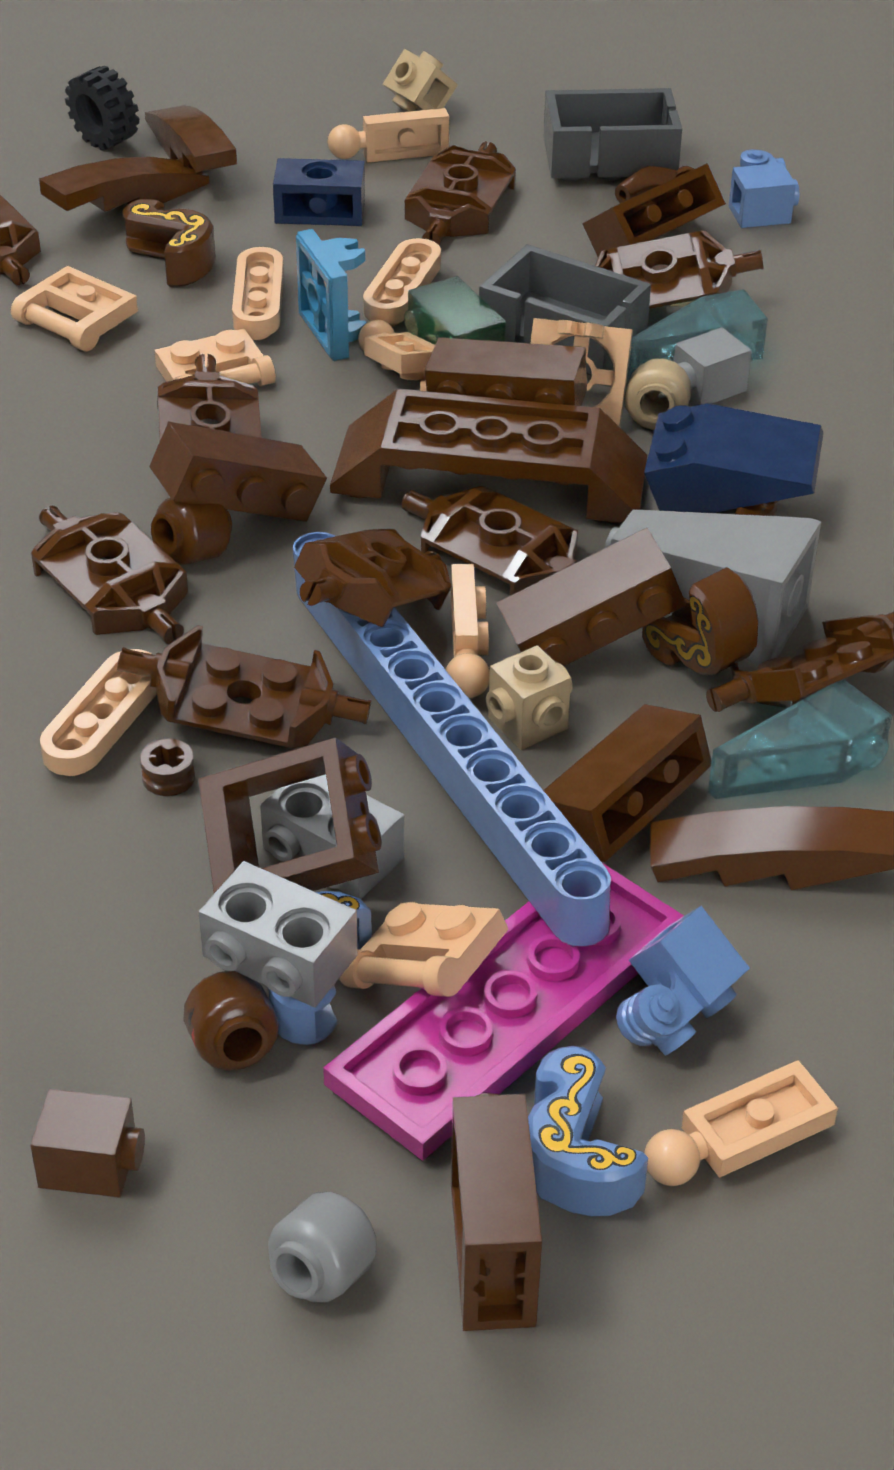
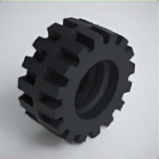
M99 66L68 82L69 86L65 89V93L69 96L65 98L66 106L70 107L68 115L70 119H74L76 123L74 128L77 132H82V139L86 143L90 141L91 146L105 150L131 138L137 133L138 128L136 125L140 123V118L135 113L139 111L138 105L133 103L132 98L135 96L132 90H127L125 79L118 78L117 71L114 69L109 71L108 66Z

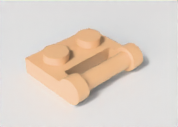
M69 266L64 267L15 298L11 306V315L14 320L25 325L34 323L70 340L73 347L84 352L91 351L96 346L99 336L115 328L118 324L138 312L136 295ZM49 306L51 308H54L60 311L61 313L67 314L78 319L79 321L75 322L49 309H46L45 307Z
M245 329L225 330L215 336L193 341H178L171 346L155 349L156 367L166 382L195 375V359L201 354L205 355V367H207L208 354L215 357L216 372H220V376L247 384L257 383L259 386L272 384L276 381L275 369L270 356H263Z
M415 902L400 903L387 914L385 922L361 949H357V957L340 976V981L348 988L366 989L375 983L424 988L428 994L433 996L451 997L462 988L508 931V926L500 909L468 907L465 905H429Z

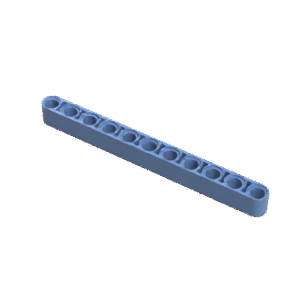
M313 532L300 536L293 544L294 566L305 543L335 537V535L326 532ZM294 568L296 592L302 601L300 587L305 580ZM308 601L303 602L555 936L562 942L572 946H588L603 940L609 932L611 876L607 868L397 609L393 607L384 627H380L336 608L331 603L321 602L317 605L309 606L307 605Z

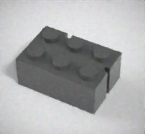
M671 88L545 90L543 138L551 178L576 181L589 177L590 173H597L598 177L606 180H619L623 177H630L638 170L647 166H658L673 170L679 169L682 125Z
M526 244L479 286L478 335L500 342L530 343L533 318L556 321L569 320L632 329V349L647 333L651 284ZM574 336L567 337L554 345L573 346ZM590 338L588 357L594 362L597 369L611 370L613 362L607 350L596 340ZM586 363V374L592 375L591 368Z

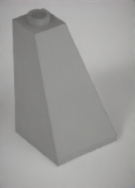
M633 509L620 528H612L607 537L605 548L647 527L672 568L683 597L690 600L689 590L693 583L726 567L741 576L752 592L758 613L757 647L746 658V660L756 666L767 660L778 658L808 608L821 521L800 517Z

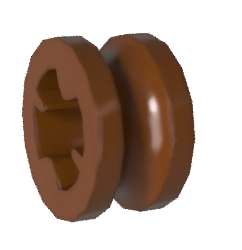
M171 738L159 739L151 742L142 750L140 755L143 785L148 791L160 796H174L187 791L193 785L195 780L193 750L187 743Z

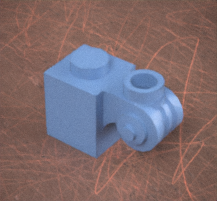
M752 149L742 152L740 155V167H733L729 197V208L740 227L747 228L791 223L793 206L798 205L800 192L798 182L791 177L786 169L784 159L774 158L772 154L762 150Z
M702 906L670 924L629 959V962L648 987L625 999L619 1005L616 1015L618 1028L622 1035L631 1043L639 1046L654 1044L666 1056L683 1045L696 1033V1030L689 1023L695 1015L701 1011L705 1018H708L736 997L737 993L731 985L750 968Z

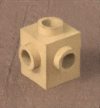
M406 49L403 50L383 82V85L395 94L392 102L406 112L415 111L416 109L421 111L444 108L458 86L456 82L441 71L443 64L425 51L419 57Z
M538 645L490 665L489 692L486 695L488 718L520 750L567 730L570 694L573 689L568 671L562 664L556 663Z

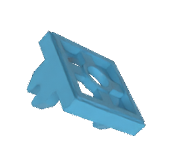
M313 229L298 231L296 235L299 314L333 361L349 358V342L356 341L359 338L360 330L366 324V321H360V313L358 311L348 310V283L345 271L355 269L366 261L365 249H358L357 239L334 238L322 241Z

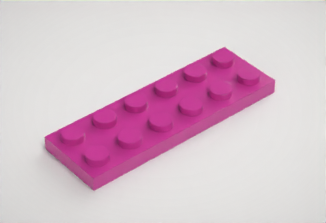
M602 863L611 876L609 932L603 940L588 946H572L562 942L551 931L533 905L527 902L505 920L508 931L454 996H433L428 994L424 988H421L323 1067L324 1085L423 1161L452 1136L453 1097H469L484 1093L499 1095L633 979L638 972L629 962V959L666 927L684 915Z

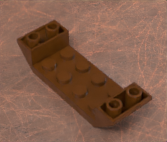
M396 389L348 426L330 483V493L349 495L355 498H381L390 466H398L407 470L429 469L449 471L458 475L480 474L500 476L509 480L531 479L551 481L560 485L582 484L588 485L586 519L603 520L615 524L624 522L633 509L640 510L647 454L601 408Z

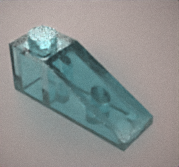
M744 289L700 297L632 337L628 379L630 381L632 373L639 365L651 359L664 358L674 362L676 343L721 327L752 350L750 361L763 359L768 318Z
M840 680L713 749L708 793L715 799L843 783L863 770L875 768L884 759L889 748L887 741L892 715L846 680Z

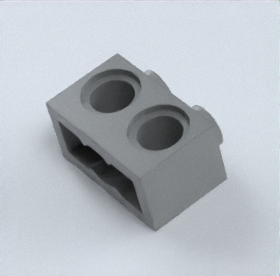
M326 774L278 788L260 804L263 848L278 860L285 862L337 847ZM368 795L369 813L374 816L379 826L382 840L381 849L376 851L379 873L330 886V888H337L348 895L360 899L372 890L404 858V814Z
M245 861L238 866L199 910L203 957L210 959L221 969L236 971L266 985L280 996L295 998L316 1008L358 955L357 910Z

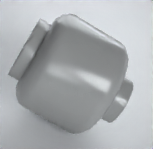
M316 1192L274 1226L268 1239L271 1272L279 1286L289 1295L314 1303H327L339 1297L370 1268L377 1254L376 1235L366 1213L360 1206L342 1195L333 1192Z

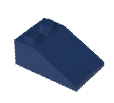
M708 403L692 407L680 405L658 414L644 474L659 511L715 513L811 495L815 493L824 433L821 425Z

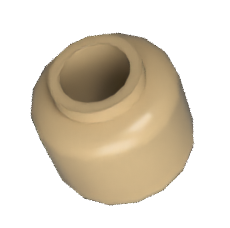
M664 358L651 359L639 365L632 373L625 392L626 409L631 418L640 426L655 430L659 413L666 412L680 405L688 406L691 396V381L685 370L676 362Z

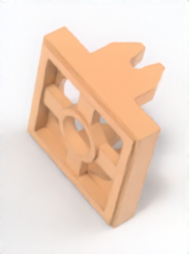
M533 318L531 344L554 345L567 337L574 336L573 346L586 348V363L589 364L592 371L591 380L587 384V391L595 384L611 386L608 395L600 404L594 407L601 408L621 427L633 330L594 323ZM590 338L596 340L607 350L613 362L614 371L596 368L594 362L588 357Z

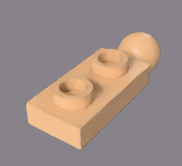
M446 108L363 116V131H357L353 126L347 124L338 125L329 133L328 147L331 153L340 159H349L355 156L359 149L364 148V157L367 163L434 156L449 147V114Z
M372 320L362 327L358 340L365 356L381 363V368L394 370L400 373V378L425 379V368L435 347L434 344L409 332L395 333L393 328L382 320Z
M452 564L451 619L454 658L448 663L446 671L468 698H474L481 695L489 685V667L484 659L478 656L488 655L489 649L488 622H477V619H486L485 586H475L474 564Z
M797 1060L684 1110L681 1127L683 1131L676 1129L663 1130L656 1133L648 1141L644 1154L648 1157L647 1171L653 1179L663 1185L678 1186L688 1182L696 1174L700 1160L705 1158L718 1177H723L834 1126L838 1107L800 1061Z

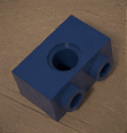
M278 158L273 180L275 224L362 226L365 205V161Z

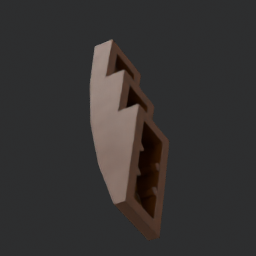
M181 105L145 112L146 122L170 159H179L183 166L191 165L195 172L237 164L235 146L222 129L208 115L197 108Z
M158 157L114 158L78 165L39 178L41 195L66 211L88 202L104 212L125 203L130 204L141 199H153L165 203L210 184L209 175L202 171L195 172L191 165L183 166L177 159Z
M776 806L715 811L651 822L650 866L657 882L718 870L724 886L785 874L791 890L893 870L894 811L851 807Z

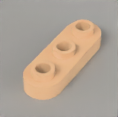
M421 238L401 242L364 292V316L369 321H385L391 327L406 320L441 269L440 246L434 241Z
M254 247L244 250L237 258L232 305L233 327L235 330L245 329L252 340L265 339L280 327L284 269L283 256L279 251L268 247Z
M130 649V650H135V651H139V652L149 653V652L144 651V650ZM120 652L111 655L42 732L40 745L43 763L50 771L59 775L77 776L93 769L157 695L156 688L150 687L151 677L118 672Z

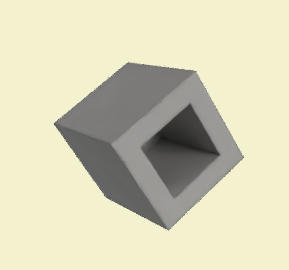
M723 327L676 343L674 362L685 370L691 381L690 400L696 405L712 404L747 391L752 350Z

